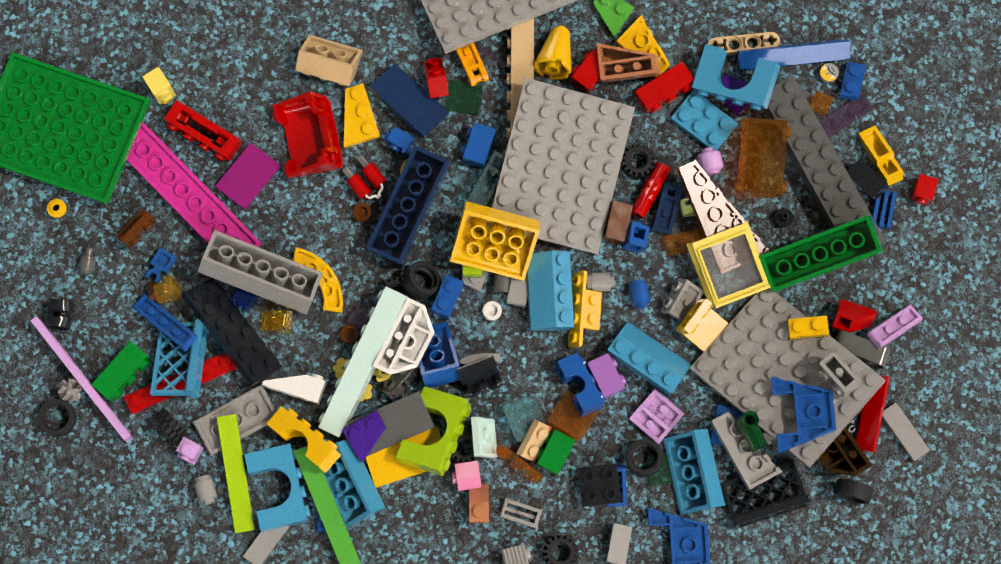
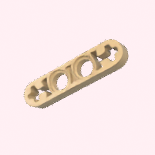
M774 32L716 37L709 40L707 45L713 46V43H716L717 46H723V42H726L725 51L727 55L738 54V50L777 47L780 43V38ZM770 37L775 42L773 43V45H770V42L765 41H768ZM760 38H763V39H762V42H764V43H763V47H761V39H760ZM755 39L758 44L756 47L751 48L748 46L747 41ZM729 42H738L739 48L736 50L731 49Z

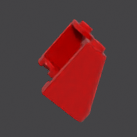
M310 91L272 105L273 118L279 124L284 125L291 158V160L285 162L284 166L287 178H298L336 170L343 166L332 106L326 96Z

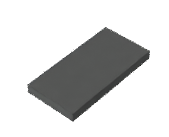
M420 391L376 409L384 421L386 429L367 456L402 442L403 439L406 440L435 427ZM369 412V413H367V414H365V415H362V416H360V417H358V418H356V419H353V420H351V421H349V422H347V423H348V425H351L352 423H354V422L360 420L361 418H363V417H365V416L371 414L372 412Z

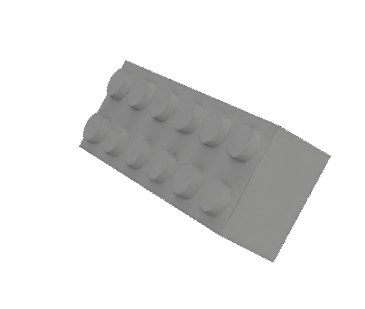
M216 230L212 234L198 269L199 273L306 315L323 274Z

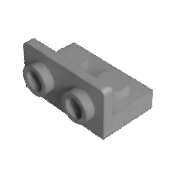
M678 279L673 283L672 290L663 301V307L660 310L679 322L684 320L704 293L702 289L687 279Z

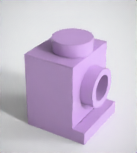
M183 437L176 451L179 452L178 457L195 465L204 448Z

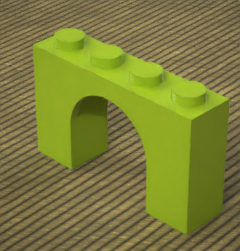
M424 386L421 396L429 413L446 419V432L438 442L432 445H420L403 439L396 458L401 464L443 476L444 472L449 469L452 453L457 449V440L464 431V422L466 417L470 416L471 405L466 398Z

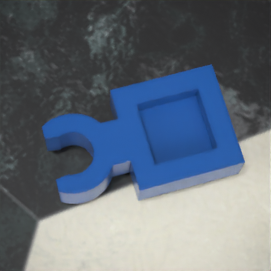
M160 247L150 262L154 268L147 271L146 277L149 279L152 274H156L157 277L154 282L158 284L162 278L161 273L168 274L178 258Z

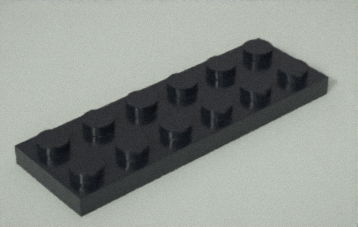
M210 278L184 292L182 295L183 299L251 387L282 368V365L214 278Z

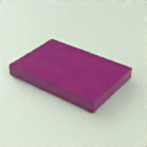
M250 143L215 187L246 210L281 165Z

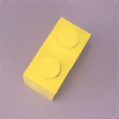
M159 67L142 76L159 105L170 103L174 99L173 97L176 96Z

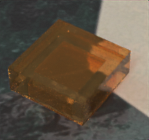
M816 91L810 106L813 111L827 116L834 97Z

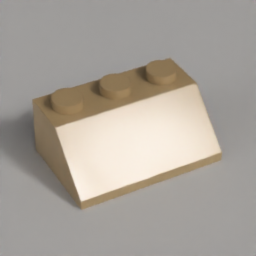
M309 35L299 50L295 71H299L304 75H313L322 80L337 82L339 85L350 86L355 77L363 50Z

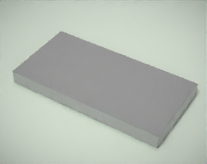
M262 384L193 421L210 455L213 456L222 451L217 417L237 414L240 439L242 440L268 426L266 423L276 413V410Z

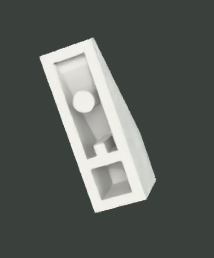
M317 374L265 380L262 383L266 388L319 405L327 384L323 377Z

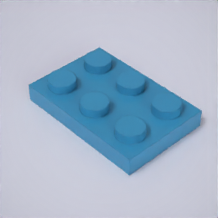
M693 90L670 120L706 148L713 147V150L718 151L739 123L706 98L696 94L697 91Z

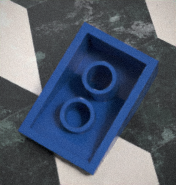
M448 321L432 325L434 335L419 363L425 387L432 388L460 380L457 371L460 365Z

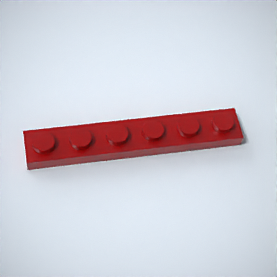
M225 352L204 361L201 385L237 369ZM176 373L166 379L171 383L179 375ZM163 379L157 384V390H163L168 386V383ZM182 379L174 388L176 390H185V381ZM151 385L124 396L131 414L134 415L175 396H152L150 394Z

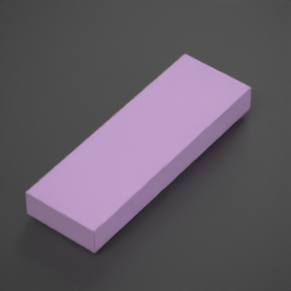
M910 304L869 331L867 336L878 349H881L921 322L923 318Z

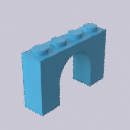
M705 44L692 88L697 91L696 94L707 97L708 94L713 95L714 99L724 102L725 99L732 100V103L738 106L747 104L750 105L749 108L758 111L761 108L767 109L780 65L775 61L758 58L751 81L741 89H727L721 81V71L727 52L723 48Z
M291 444L244 454L250 476L269 471H279L287 475L291 482L290 495L283 504L256 511L261 532L309 522L308 517L311 516L309 505L304 503V497H307L305 487L300 485L299 480L302 478V472L300 467H296V457L293 452L296 448H292Z

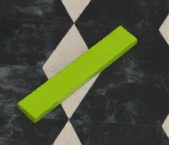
M237 414L217 417L235 533L255 530Z

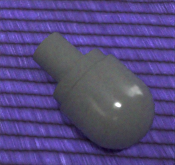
M86 248L85 256L82 255L79 261V271L84 275H89L94 270L95 258L92 257L94 251L92 248Z

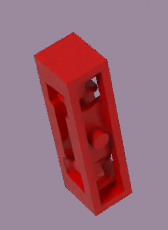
M177 100L164 117L167 123L166 126L174 132L178 130L183 133L182 136L190 142L194 140L199 143L198 146L204 151L208 152L210 150L214 152V156L220 161L227 160L230 162L242 145L239 138ZM189 117L195 124L218 137L215 141L218 146L211 139L188 126L191 122Z

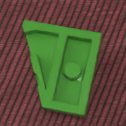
M594 0L593 2L595 10L600 14L603 23L606 24L611 32V36L615 38L633 12L634 7L623 0Z

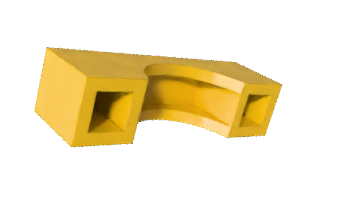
M281 406L266 424L286 441L298 436L306 437L308 449L305 456L326 473L341 456L336 451L338 446L330 440L324 441L323 438L325 436L317 429L312 431L310 429L311 425L303 418L301 421L298 420V414L291 408L286 410Z

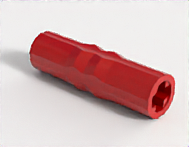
M661 162L655 164L633 205V215L641 219L645 218L671 170L667 165Z

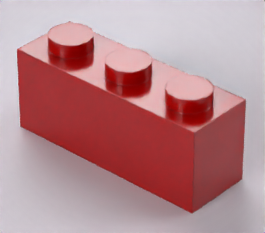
M681 62L636 90L634 97L646 114L650 112L655 113L662 108L661 105L665 102L669 104L677 99V95L681 92L684 94L692 89L694 77L685 64Z

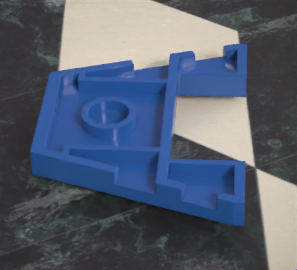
M771 377L773 396L794 395L797 433L777 434L778 453H783L836 431L832 390Z
M652 508L647 509L649 527L669 526L671 564H710L708 524Z

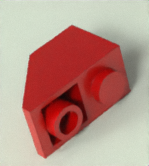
M595 48L592 52L588 51L583 57L582 61L584 62L580 67L576 66L571 72V82L588 95L600 82L598 51Z
M431 58L423 61L430 98L448 96V86L442 58Z
M840 299L834 313L832 327L849 333L869 328L876 317L877 311Z

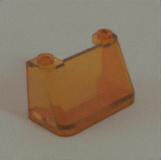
M741 118L742 130L737 176L738 183H736L735 190L736 198L760 199L782 197L783 193H787V182H784L787 138H791L792 127L788 126V120Z

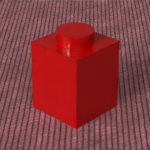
M920 174L916 178L911 200H915V203L919 205H929L933 201L939 179Z

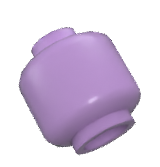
M713 147L702 149V153L697 156L698 164L708 176L719 174L723 168L720 151L713 150Z

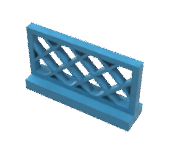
M196 319L195 322H181L187 328H193L192 332L198 336L190 346V351L184 356L179 352L181 348L179 346L175 347L171 343L172 340L167 339L159 330L150 391L152 396H190L191 398H199L208 334L207 328L200 319ZM169 344L173 350L164 356L162 349ZM175 353H178L181 359L172 365L168 359ZM185 361L188 364V368L181 374L176 368ZM167 362L171 367L162 374L159 371L160 366ZM175 371L179 376L170 383L166 377ZM164 379L168 386L163 390H157V384ZM183 379L185 381V390H176L174 386Z

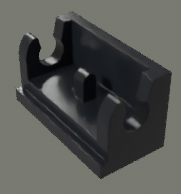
M861 158L847 171L850 178L874 200H877L889 189L888 183Z

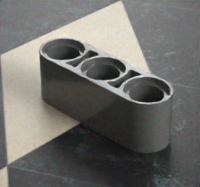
M838 331L835 339L862 362L885 369L891 352L889 348L884 346L878 349L870 340L847 331Z

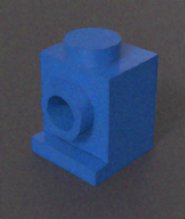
M394 127L392 131L389 130L386 133L384 141L387 142L391 150L397 153L401 151L402 157L406 158L414 144V137Z
M639 221L631 222L622 248L636 253L646 249L650 227L643 225Z

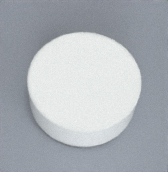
M489 301L483 306L482 313L485 319L495 321L501 316L502 309L497 302Z

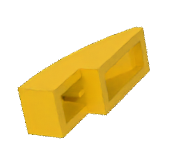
M873 126L860 132V140L878 175L888 183V186L903 180L904 172L895 160L894 152L877 127Z

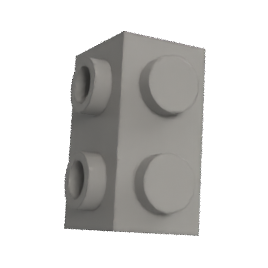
M834 351L819 362L818 374L824 381L828 380L832 384L831 388L838 396L841 394L845 398L859 387L860 379Z

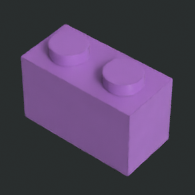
M609 353L587 363V368L590 374L593 375L596 386L602 392L604 399L625 389L624 385L627 384L623 374H618L616 370L618 364L613 356L610 357Z

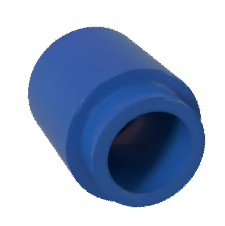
M641 279L630 282L629 293L632 306H636L637 309L648 307V303L651 300L645 280Z

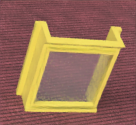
M747 221L699 241H692L686 244L706 299L712 303L710 308H718L770 288L759 258L758 248Z

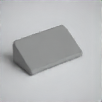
M613 523L606 559L607 563L626 564L632 527Z

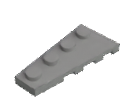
M727 412L710 421L747 490L783 472L779 467L775 466L771 458L766 453L764 454L761 449L755 452L751 451L743 433H740L735 427L736 420Z

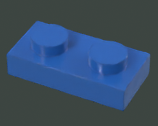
M847 62L840 98L859 101L866 69L865 64Z

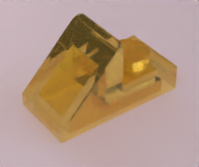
M171 275L163 277L164 282L153 286L157 302L160 304L184 300L179 281Z
M263 311L260 330L290 334L293 311Z

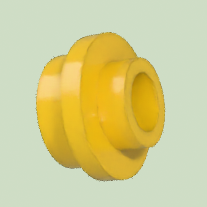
M53 199L47 205L49 215L54 218H60L66 213V204L61 199ZM59 205V210L54 211V206Z

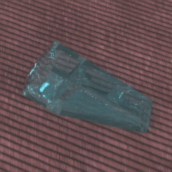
M496 151L493 152L469 196L468 202L483 206L488 204L498 185L504 155Z

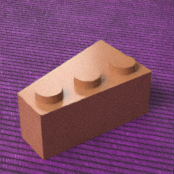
M597 43L601 81L614 82L661 75L659 56Z

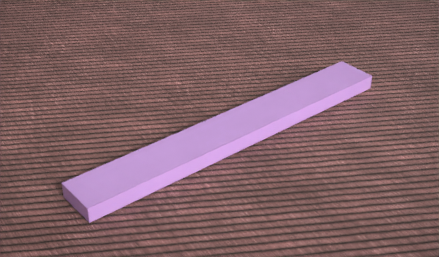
M34 317L31 320L32 324L123 440L127 443L131 441L133 436L91 385L90 381L42 320Z

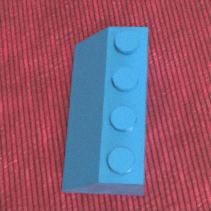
M570 251L533 253L527 270L530 331H567L574 327Z
M629 322L625 324L606 352L669 397L691 366L690 363Z
M708 429L693 430L665 438L664 444L680 515L725 506Z
M348 439L335 443L338 446L336 451L341 456L326 473L324 472L332 494L337 492V498L334 496L345 526L348 528L380 512L385 508V505L364 462H360Z

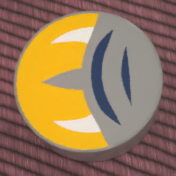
M831 63L824 64L819 71V77L825 83L834 82L839 75L838 68Z

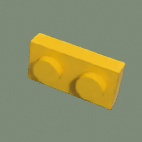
M827 316L788 319L790 340L829 336Z

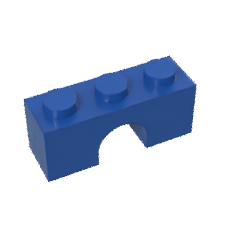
M577 352L557 361L554 368L562 383L574 381L582 388V392L576 394L572 400L580 418L600 410L605 399L602 392L596 388L593 375L587 371V364L584 358L580 357Z

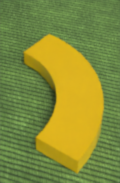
M295 247L294 262L323 273L319 282L323 294V310L342 313V290L333 270L317 255Z

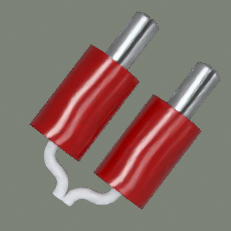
M361 155L357 160L364 167L362 172L375 189L380 187L381 189L378 191V195L369 196L372 191L358 174L353 175L349 168L345 167L342 171L349 179L347 184L360 200L365 198L379 199L384 189L383 185L387 180L373 162L369 164Z

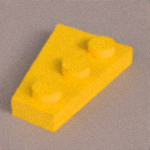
M641 15L619 37L616 44L621 48L659 56L660 73L662 75L670 67V63Z

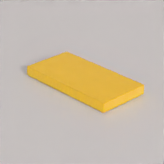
M435 427L406 440L420 445H432L441 439L438 427ZM402 442L366 457L376 488L427 471L401 464L398 461L396 455Z

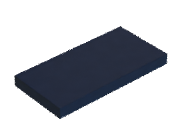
M395 63L369 86V90L423 139L449 116V112L434 98H430V95Z

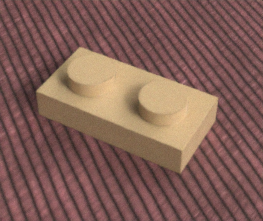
M534 419L517 454L534 462L552 427Z

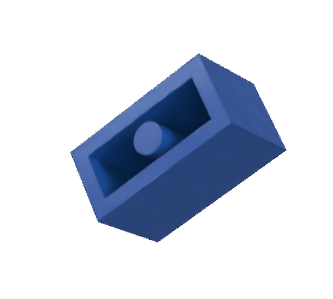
M475 122L473 128L469 127L466 136L469 140L467 145H463L460 154L463 156L464 163L485 169L496 135V129Z
M446 274L431 308V313L450 320L464 288V281Z

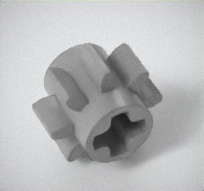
M68 378L58 385L60 389L57 393L66 402L72 403L82 396L80 392L83 388L75 379Z

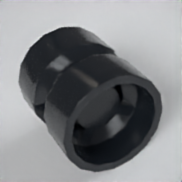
M49 299L48 311L50 314L46 317L45 326L59 330H70L72 318L69 316L73 314L75 303L63 299Z

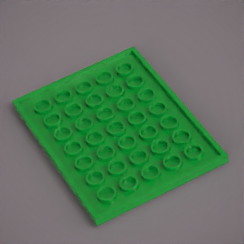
M12 52L0 79V167L108 205L151 100Z

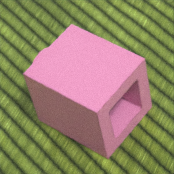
M478 461L455 464L456 472H452L453 484L457 483L458 491L482 488Z

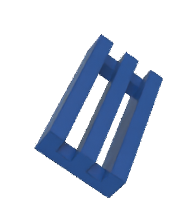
M887 190L882 194L884 199L879 223L876 222L880 197L875 200L872 217L878 227L890 229L897 192ZM888 196H891L886 224H883L888 202Z

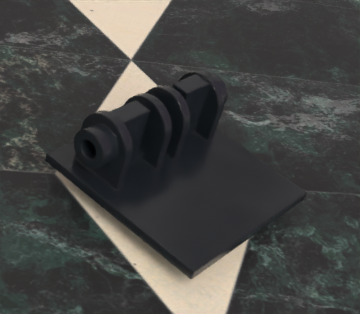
M493 355L457 368L467 398L480 395L479 390L484 394V388L489 392L488 387L494 390L503 385Z
M617 463L578 468L582 507L621 503Z

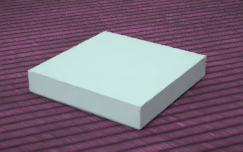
M471 417L474 457L497 458L495 420Z

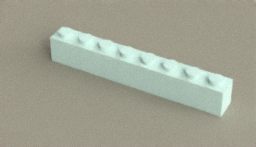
M385 287L384 290L381 289L377 297L379 301L376 307H373L369 313L370 320L367 325L363 326L360 332L362 337L353 346V356L351 360L348 359L343 368L345 372L342 377L338 378L335 384L337 389L334 395H330L327 401L328 408L325 413L321 414L318 423H320L319 428L343 438L344 432L342 429L349 426L347 422L353 418L376 369L373 367V364L407 296L388 287Z

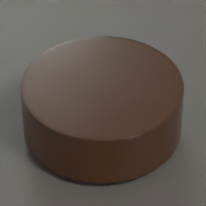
M365 203L355 205L353 208L354 219L360 223L370 220L372 216L370 206Z
M345 325L340 330V338L345 344H354L359 339V331L353 325Z

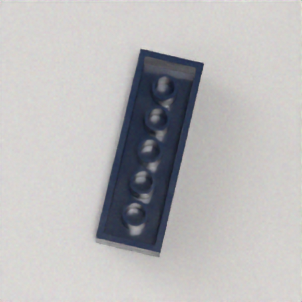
M414 145L368 242L366 250L369 253L403 267L450 167L449 160Z

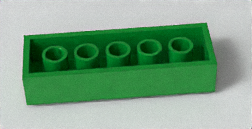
M867 215L760 255L759 258L771 291L779 292L884 253V249L872 217Z

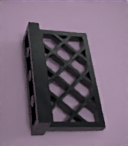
M794 460L776 465L781 470L791 466L793 471L791 479L779 473L776 475L772 485L766 482L761 483L770 488L766 497L756 493L759 485L755 487L754 491L747 490L743 486L744 483L740 477L720 483L734 529L809 506L810 499L808 494L806 495ZM778 478L789 482L785 491L775 487ZM793 484L799 487L801 494L793 496L787 493L790 485ZM734 485L739 488L735 497L727 493L726 486ZM741 489L752 494L748 503L737 498ZM772 490L783 494L780 501L775 502L769 499ZM754 495L765 500L761 507L757 508L750 504ZM735 501L746 506L742 513L736 515L733 510Z

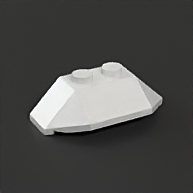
M407 297L373 364L374 368L392 375L418 367L434 335L425 305Z

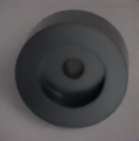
M787 208L779 209L774 215V223L780 228L789 227L794 219L793 213Z

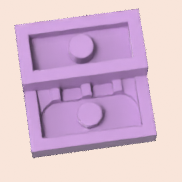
M655 388L629 419L659 444L685 413Z

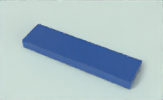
M146 293L132 307L185 352L198 338L195 333L157 302L149 299Z

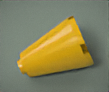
M556 26L552 28L534 63V69L539 75L544 76L546 74L550 76L549 79L562 80L568 78V75L571 74L570 32L566 27Z

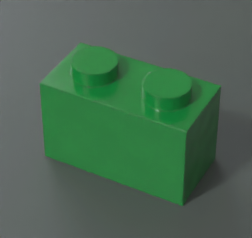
M556 429L553 433L549 432L545 443H547L545 450L540 449L535 459L538 461L537 466L558 476L576 440Z

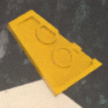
M364 84L346 88L344 148L380 138Z

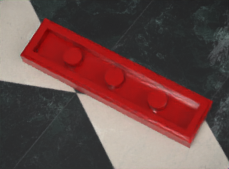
M880 375L885 379V383L862 410L856 442L862 451L875 453L890 381L888 376Z

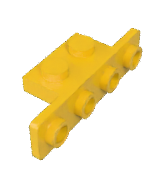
M584 270L574 272L572 278L574 327L569 330L568 334L569 348L582 346L583 329L592 331L600 329L602 293L586 290L587 271Z

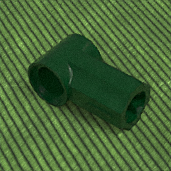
M749 410L736 419L735 427L740 433H743L751 451L755 452L767 446L768 443L758 425V415L754 411Z

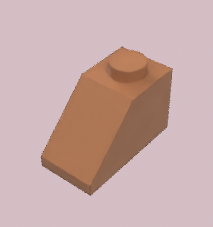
M481 484L482 488L469 489V524H489V484Z

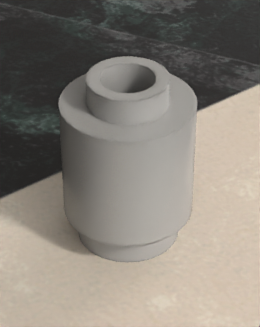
M610 272L587 275V288L596 292L611 291V288H615L614 276H611Z
M210 475L194 479V488L198 502L203 503V505L214 503V499L218 496Z

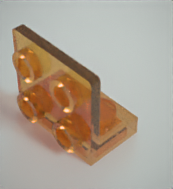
M566 391L553 414L547 420V424L580 443L598 415L599 410L580 418L572 402L575 394Z

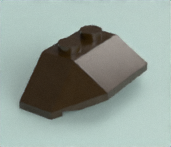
M847 427L844 428L818 458L826 471L830 473L856 477L872 467V464Z

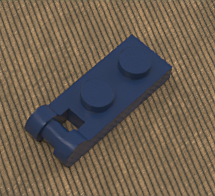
M665 180L652 231L671 235L683 185L670 184V181ZM668 191L675 192V197L668 195Z

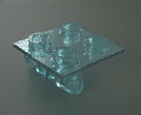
M535 395L502 406L503 413H505L508 420L507 423L510 425L509 428L512 430L515 437L514 440L517 443L524 440L534 419L546 424Z

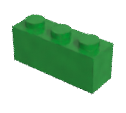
M130 341L91 385L111 402L114 399L118 400L124 393L122 390L127 385L133 384L136 380L138 372L140 370L144 371L148 367L151 358Z

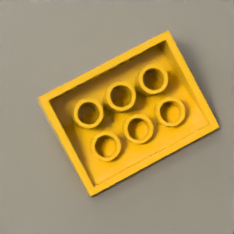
M466 201L450 262L524 281L540 232V221Z

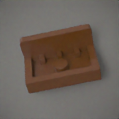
M140 209L120 230L116 237L131 249L132 246L139 243L141 237L153 228L156 220L148 212Z

